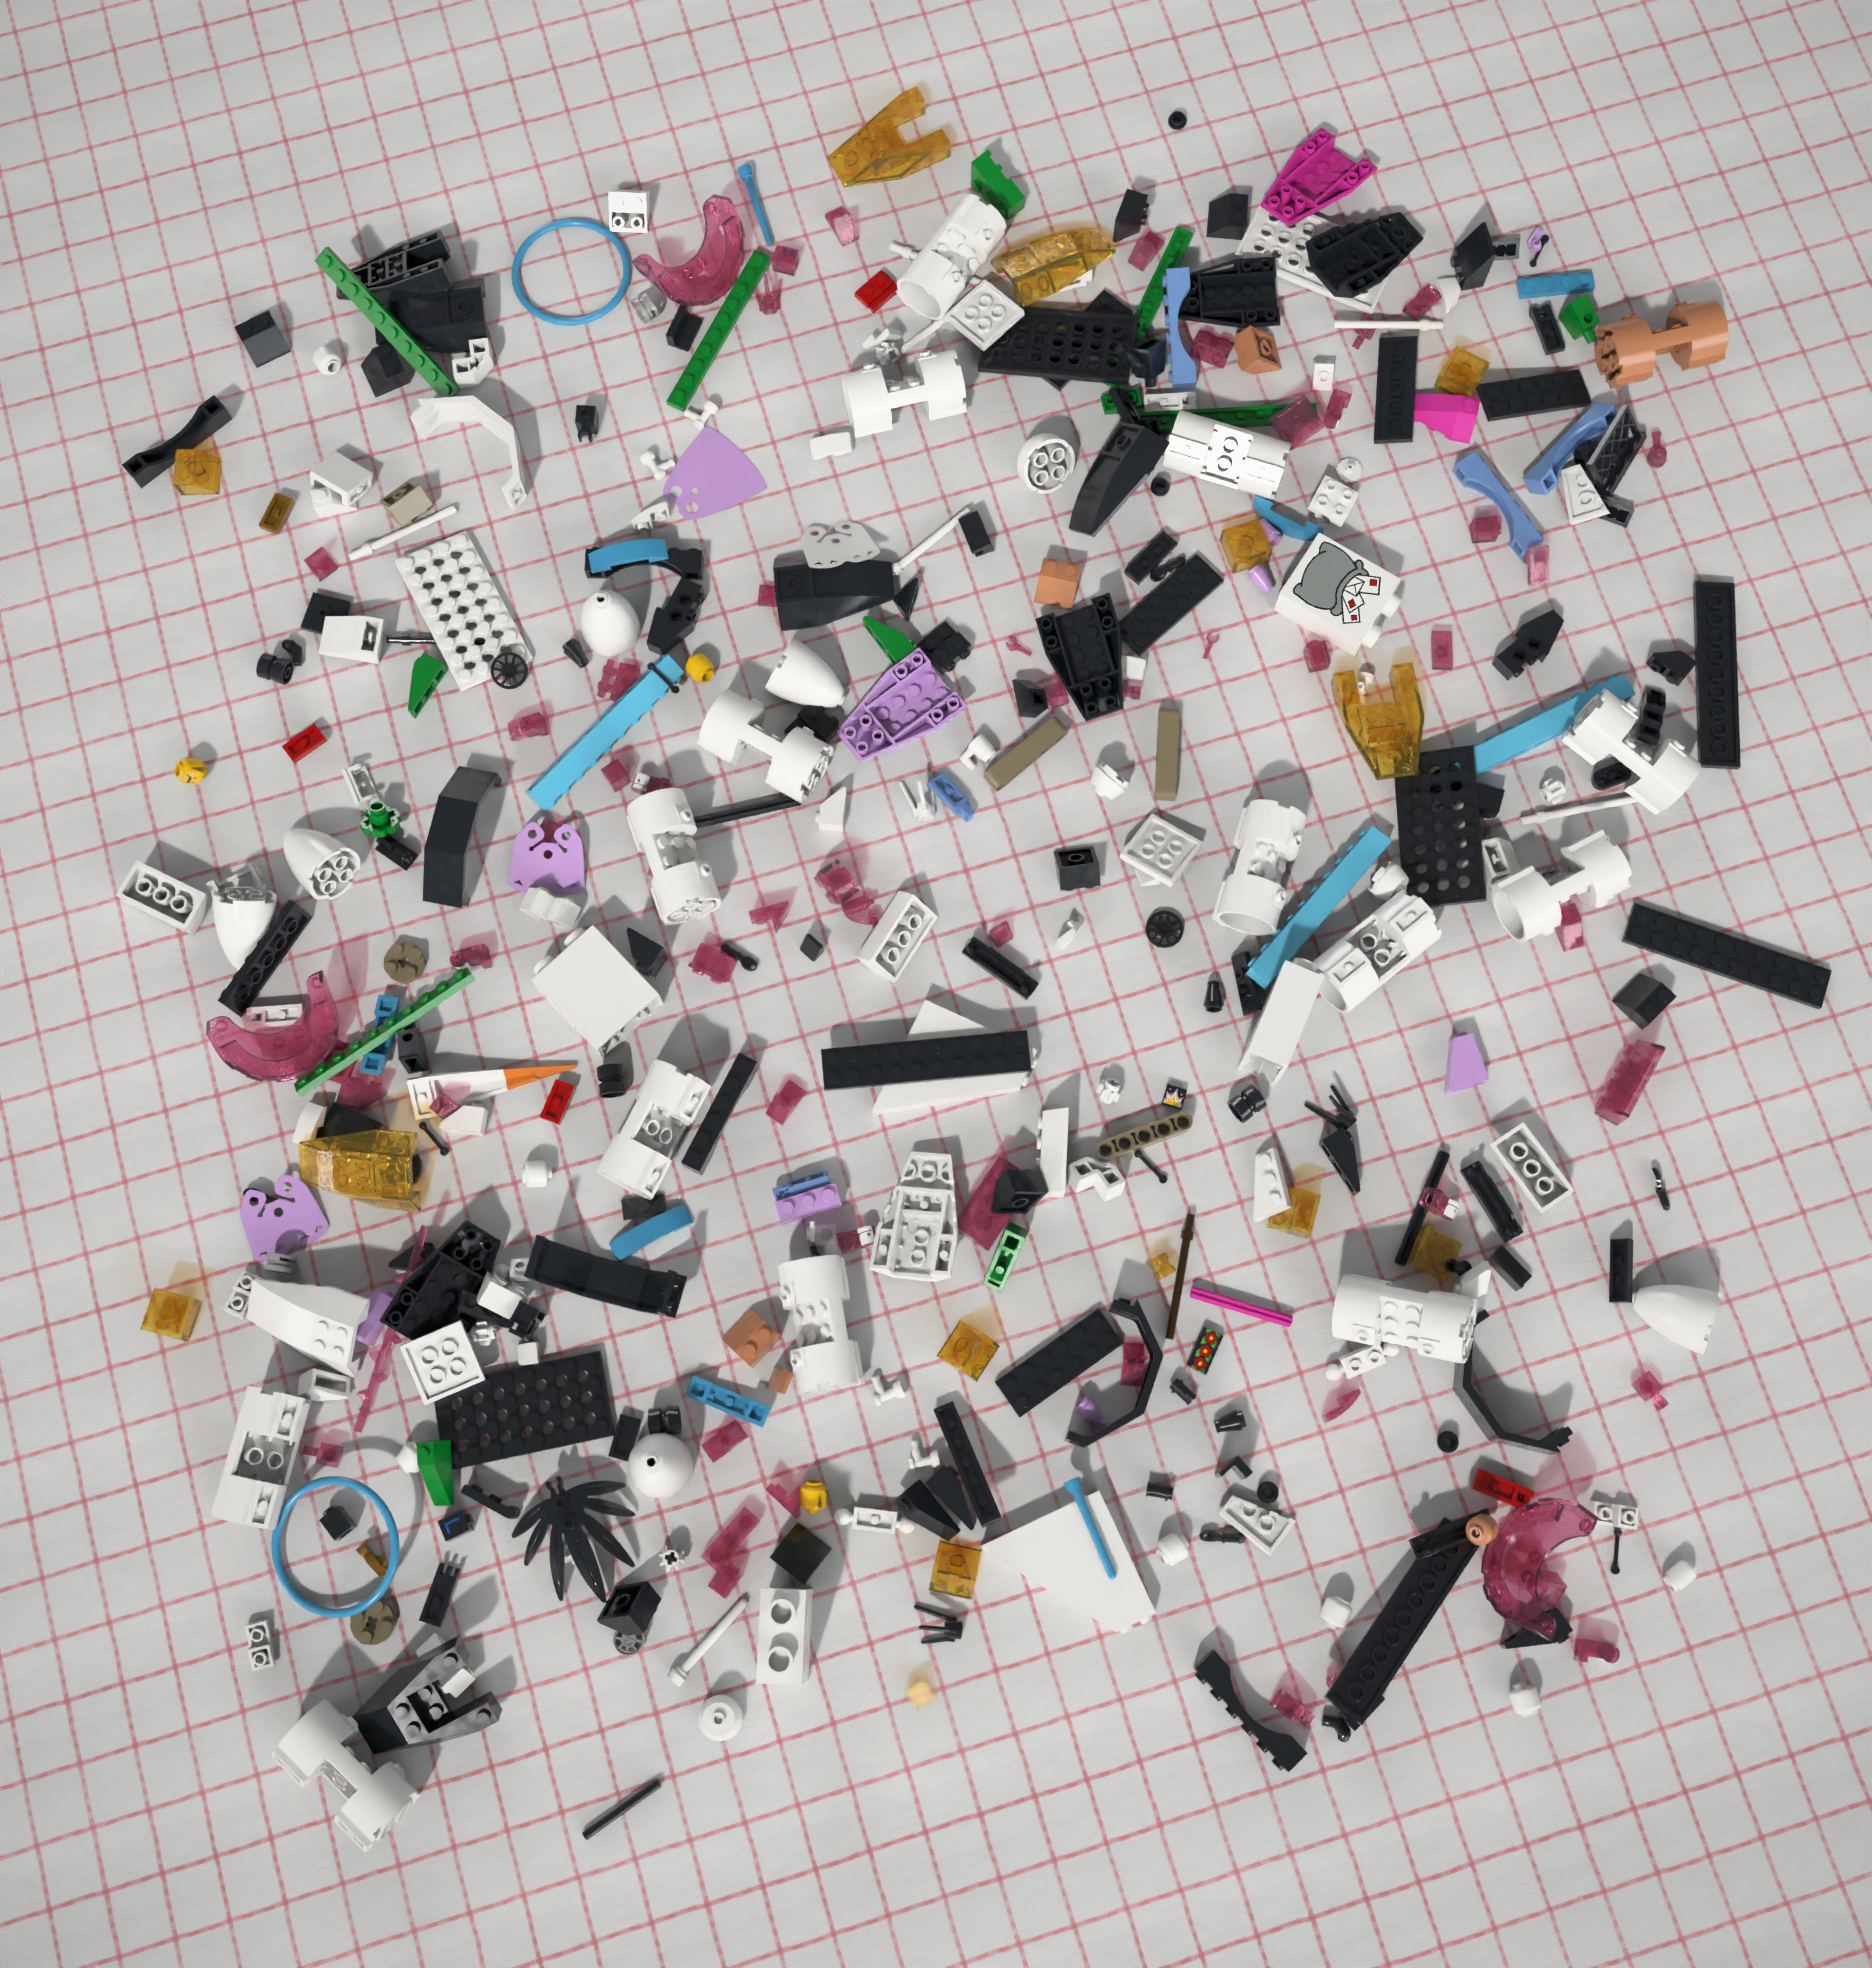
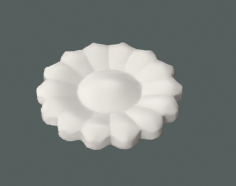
M1346 458L1337 464L1336 475L1340 480L1352 483L1361 477L1363 472L1362 466L1358 461Z

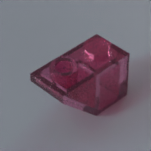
M357 1077L343 1078L336 1102L345 1107L362 1110L386 1096L388 1091L382 1087L383 1084L375 1081H370V1084L363 1083V1080Z

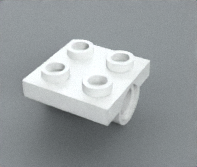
M1325 475L1307 509L1315 513L1314 517L1318 522L1324 525H1331L1333 523L1341 528L1359 493Z

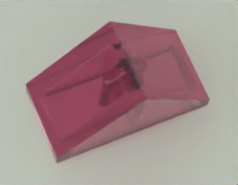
M1123 1342L1120 1385L1142 1386L1145 1364L1144 1344Z

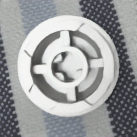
M1104 761L1095 766L1090 782L1095 786L1094 791L1101 797L1106 795L1111 800L1126 792L1125 789L1129 785L1123 777Z
M1388 861L1386 868L1381 867L1372 878V881L1375 883L1373 887H1369V891L1374 894L1375 898L1388 901L1400 890L1407 889L1408 876L1399 864H1394L1391 861Z
M716 1695L709 1698L702 1705L698 1716L702 1732L714 1741H726L735 1736L742 1725L743 1719L739 1704L733 1698L726 1695Z

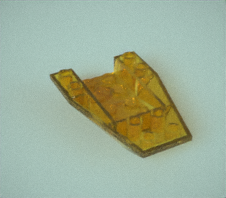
M1078 228L1057 232L1031 241L996 256L991 260V265L998 274L1003 272L1013 284L1015 297L1024 307L1057 293L1116 253V249L1099 228Z
M374 1129L300 1141L298 1143L300 1180L303 1183L381 1209L421 1211L420 1191H413L412 1158L418 1153V1132Z

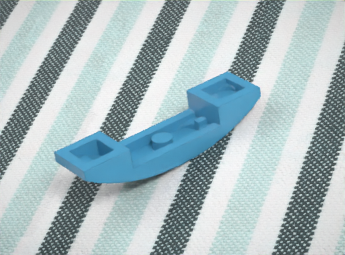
M1258 495L1255 496L1252 508L1261 519L1265 518L1280 533L1304 541H1314L1318 533L1324 534L1325 529L1307 521L1304 527L1272 511V502Z
M663 539L626 541L600 548L588 554L592 573L611 570V566L649 559V562L669 559L666 541Z
M378 996L373 1028L383 1024L388 1017L398 1014L399 997ZM394 1035L363 1056L360 1068L361 1073L381 1076L390 1054Z
M682 1204L632 1228L614 1239L609 1245L617 1261L620 1262L664 1236L689 1226L693 1221L685 1205Z
M693 1375L685 1393L690 1398L762 1428L771 1410V1407L727 1390Z

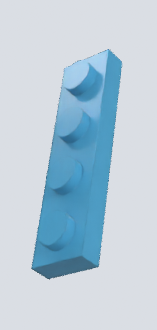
M1592 271L1517 279L1516 282L1519 299L1593 292L1595 289Z

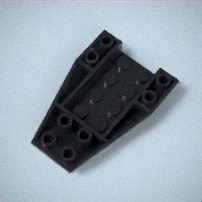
M1275 256L1236 259L1190 273V290L1180 306L1178 320L1237 328L1280 326L1279 307H1277L1275 287ZM1163 287V295H1166V287ZM1165 306V307H1164L1165 314H1168V312H1167V306Z
M484 278L452 282V287L445 292L394 300L383 304L425 351L456 354L470 352L469 340L488 338L490 343L489 331L485 321L483 297H486ZM375 327L376 344L381 345L388 342L384 335Z
M1120 421L1095 459L1081 486L1072 511L1069 529L1095 537L1154 470L1157 462L1169 446V441L1145 426Z
M805 555L774 558L775 595L781 631L821 627L895 600L891 562L868 559L861 562L845 561L841 565L831 568L809 567Z
M1110 592L1092 598L1091 605L1060 616H1056L1053 612L1035 619L1045 654L1086 722L1124 709L1121 628Z
M465 1220L401 1284L379 1321L410 1340H414L459 1320H462L468 1335L476 1318L457 1310L459 1294L462 1290H466L478 1295L486 1273H491L501 1241L468 1220Z

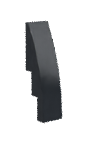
M1646 686L1639 715L1637 740L1657 746L1660 739V729L1663 724V714L1666 710L1665 692Z

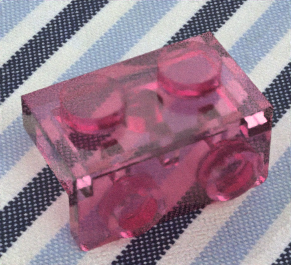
M1199 330L1193 340L1189 356L1223 369L1235 343L1228 338L1213 335L1209 331Z

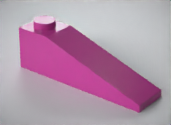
M1415 394L1414 421L1429 426V429L1432 431L1436 430L1444 434V437L1449 440L1469 444L1478 415L1480 399L1464 395Z

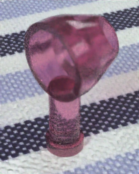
M1655 431L1651 434L1653 449L1648 453L1646 460L1651 467L1660 468L1666 463L1667 451L1661 447V432Z

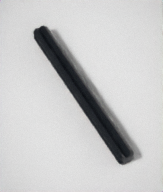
M786 796L693 818L696 827L701 828L800 806L801 803Z
M1440 1150L1437 1154L1394 1260L1400 1266H1405L1450 1157V1154Z

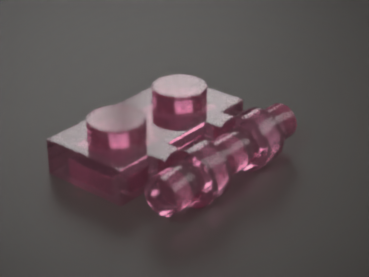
M607 659V663L602 669V679L598 682L597 696L604 698L605 693L608 692L611 693L610 700L616 702L637 681L640 667L620 662L619 668L615 669L613 668L615 661ZM611 676L616 677L614 685L608 684Z

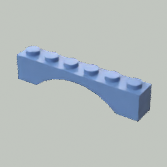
M1189 267L1166 269L1165 275H1162V287H1166V295H1163L1164 307L1167 306L1168 314H1164L1165 326L1169 328V333H1166V345H1170V352H1167V364H1171V371H1168V381L1172 383V389L1195 387V362L1183 348L1178 332V312L1190 290Z
M1595 402L1523 477L1529 493L1547 495L1559 483L1561 470L1573 455L1574 449L1606 433L1617 415L1613 404Z
M1473 452L1458 461L1452 472L1464 487L1482 493L1500 509L1509 529V546L1519 559L1522 560L1540 549L1544 542L1542 533L1535 529L1530 518L1521 511L1519 504L1510 497L1506 487L1500 484L1495 473L1490 471L1485 465L1484 459L1478 456L1476 452Z

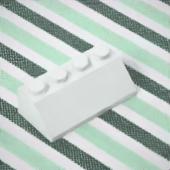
M137 860L116 894L125 903L193 936L204 919L208 896Z
M898 891L856 958L869 969L896 983L938 916L914 894Z
M1069 1108L1045 1110L1042 1113V1117H1038L1037 1129H1041V1137H1037L1036 1149L1040 1150V1158L1036 1157L1035 1170L1041 1171L1048 1193L1044 1197H1064Z
M1524 1122L1489 1145L1540 1215L1575 1191Z

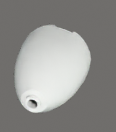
M608 589L597 590L586 599L582 607L580 622L584 640L590 649L600 655L610 657L617 656V654L625 652L629 648L632 649L640 637L641 624L631 603L621 594Z
M793 637L763 688L780 698L805 706H823L824 708L836 707L837 704L841 706L846 697L843 694L845 690L840 680L828 664L808 646Z
M293 828L284 834L283 849L289 867L300 884L315 899L327 898L332 900L342 895L353 884L351 879L354 877L356 870H360V858L346 844L328 834L312 829Z
M228 887L221 893L216 890L213 891V916L216 932L226 957L232 966L236 967V970H240L245 963L246 957L252 953L257 946V942L264 936L269 929V925L274 921L277 895L272 891H266V895H262V891L251 887Z
M1654 1285L1639 1288L1638 1292L1633 1291L1631 1304H1634L1633 1310L1639 1317L1659 1334L1686 1349L1704 1355L1723 1294L1687 1285Z
M654 1433L645 1436L636 1443L628 1458V1473L632 1483L640 1492L652 1498L664 1499L676 1495L687 1486L693 1474L694 1461L690 1449L682 1439L667 1433Z

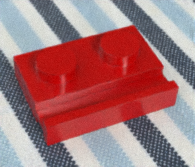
M881 269L854 294L874 314L897 294L898 288L894 280Z

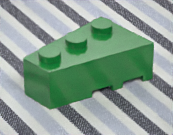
M987 149L971 162V186L1008 221L1024 209L1025 196L1011 178L1006 179L1001 172L1002 166L1000 164L996 165L990 158L992 153Z

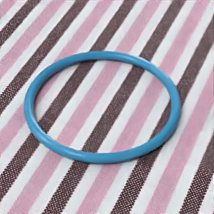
M565 219L546 224L525 239L514 257L511 276L517 298L531 314L548 323L574 326L586 324L603 317L620 302L629 284L631 267L624 245L609 229L588 220ZM563 227L592 229L607 237L620 253L623 263V277L620 287L614 297L604 307L594 313L576 318L551 316L534 307L522 291L519 281V268L525 252L539 237L555 229Z
M321 1477L298 1488L282 1506L271 1541L274 1568L283 1588L301 1607L324 1617H349L371 1607L383 1596L390 1586L399 1561V1535L395 1520L388 1506L370 1487L348 1477ZM327 1485L347 1486L368 1497L381 1512L390 1536V1560L381 1584L366 1600L355 1606L342 1609L319 1606L301 1595L290 1582L285 1572L280 1551L282 1528L293 1505L309 1491Z

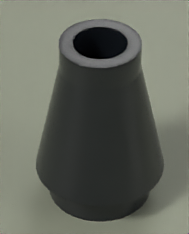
M575 638L567 641L562 646L564 649L563 653L576 663L580 669L589 664V660L580 642L576 641Z
M1209 981L1207 983L1203 1004L1207 1012H1220L1224 1006L1218 981Z
M1235 1409L1225 1416L1214 1420L1217 1433L1239 1431L1247 1427L1242 1410L1236 1411Z

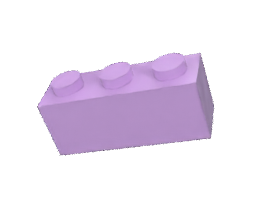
M835 1183L775 1202L782 1225L842 1207Z

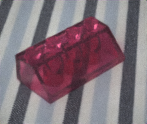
M1637 1040L1633 1044L1629 1043L1623 1052L1625 1055L1623 1061H1619L1614 1068V1072H1616L1614 1078H1610L1604 1087L1607 1091L1595 1103L1597 1109L1594 1114L1616 1126L1628 1119L1666 1047Z
M1001 1156L998 1157L957 1219L958 1232L986 1251L990 1250L1013 1215L993 1214L991 1210L996 1180L1007 1169L1020 1170Z

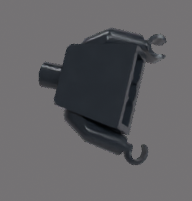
M1142 328L1141 333L1144 332L1146 334L1147 340L1131 348V352L1129 351V344L1122 342L1115 348V353L1118 356L1123 354L1127 356L1126 359L1134 367L1135 376L1137 378H1144L1145 387H1155L1156 376L1165 370L1166 340L1156 339L1154 336L1151 337L1149 330Z

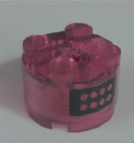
M835 859L816 873L817 876L814 877V881L820 888L823 887L826 890L825 896L831 904L834 903L840 906L860 890L859 888H854L857 886L854 878L845 866L840 868L838 866L840 861Z

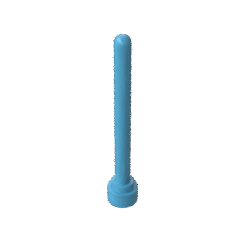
M744 164L737 169L740 179L746 183L766 244L771 246L773 239L752 181L754 173L751 165Z
M1078 1476L1063 1484L1066 1491L1073 1494L1108 1577L1115 1579L1117 1574L1081 1493V1485L1083 1484Z

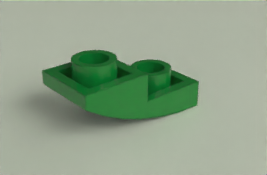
M1138 387L1126 391L1136 410L1144 407ZM1110 394L1100 396L1105 415L1118 414L1117 407Z

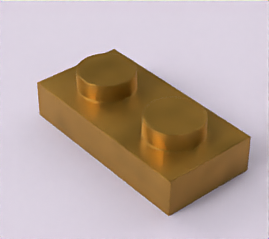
M275 492L259 523V527L278 535L295 503L294 500Z

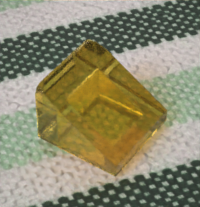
M925 1679L906 1689V1693L916 1710L936 1699Z

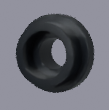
M1180 111L1173 112L1168 118V125L1174 130L1183 129L1187 121L1184 113Z
M1158 477L1152 481L1150 489L1155 496L1161 497L1169 492L1170 485L1165 478Z
M1444 1431L1438 1435L1437 1446L1441 1451L1451 1453L1458 1448L1459 1440L1455 1433ZM1445 1438L1450 1439L1451 1444L1449 1446L1444 1444Z
M1266 1481L1258 1486L1257 1496L1263 1503H1273L1278 1498L1279 1490L1274 1483ZM1266 1488L1271 1490V1495L1269 1497L1264 1495V1490Z

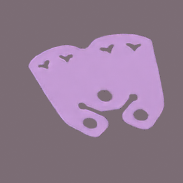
M535 822L528 823L518 833L514 842L508 884L515 890L527 893L529 888H538L530 887L533 882L538 886L546 888L554 895H571L582 891L585 888L583 845L581 838L573 827L569 824H564L554 833V839L561 846L567 848V853H563V850L555 843L542 842L533 851H530V846H534L544 838V831ZM530 830H535L537 833L533 839L528 836ZM563 832L570 833L569 840L565 841L562 839ZM546 850H550L553 854L550 859L544 857ZM520 880L522 886L519 883H515V881ZM573 883L578 885V887L574 886L572 889L570 888L573 885ZM560 884L563 889H561L560 887L555 888V886H558Z
M281 1175L274 1190L277 1195L295 1198V1202L291 1203V1201L284 1199L275 1200L267 1204L261 1218L258 1217V1213L261 1212L266 1202L265 1194L250 1189L244 1195L240 1215L255 1260L268 1261L266 1254L260 1255L263 1250L268 1253L286 1255L293 1245L306 1246L319 1239L329 1227L325 1216L308 1187L302 1181L289 1175ZM283 1183H291V1190L284 1191L282 1188ZM257 1197L259 1200L258 1205H250V1199ZM276 1208H281L283 1210V1215L281 1217H277L274 1215V1210ZM316 1226H322V1228H319L318 1231L315 1232ZM303 1234L309 1236V1237H304V1239L301 1240V1237L303 1236ZM278 1245H279V1246H284V1248L279 1249L278 1251H276Z

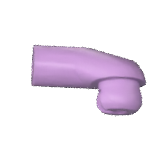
M1539 228L1535 229L1527 241V246L1531 252H1538L1542 248V243L1539 240L1543 235V231Z

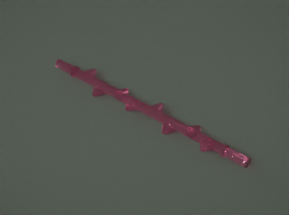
M421 1225L406 1273L395 1275L394 1279L400 1285L425 1261L420 1255L422 1250H424L423 1246L429 1230L428 1226ZM387 1327L380 1350L369 1353L370 1358L375 1362V1366L367 1389L357 1393L363 1402L361 1407H359L360 1412L354 1427L356 1432L362 1433L378 1383L386 1381L388 1378L382 1370L390 1346L401 1343L400 1337L390 1327Z

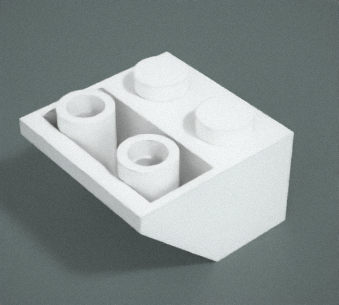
M612 189L609 192L610 231L647 233L650 212L649 191Z
M1498 837L1482 841L1486 887H1490V884L1521 869L1510 841Z
M497 1272L493 1274L486 1273L476 1298L479 1305L507 1319L511 1318L519 1301L526 1304L528 1302L522 1285L514 1281L512 1284L505 1281V1277Z

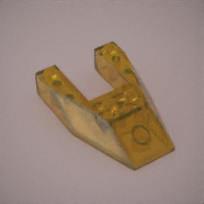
M917 86L895 97L827 156L828 161L844 187L903 179L951 157V143L942 129L906 146L895 129L925 115V100Z
M1412 662L1392 665L1389 672V680L1394 702L1361 706L1354 670L1336 672L1331 680L1334 701L1344 727L1376 780L1417 775L1424 711Z

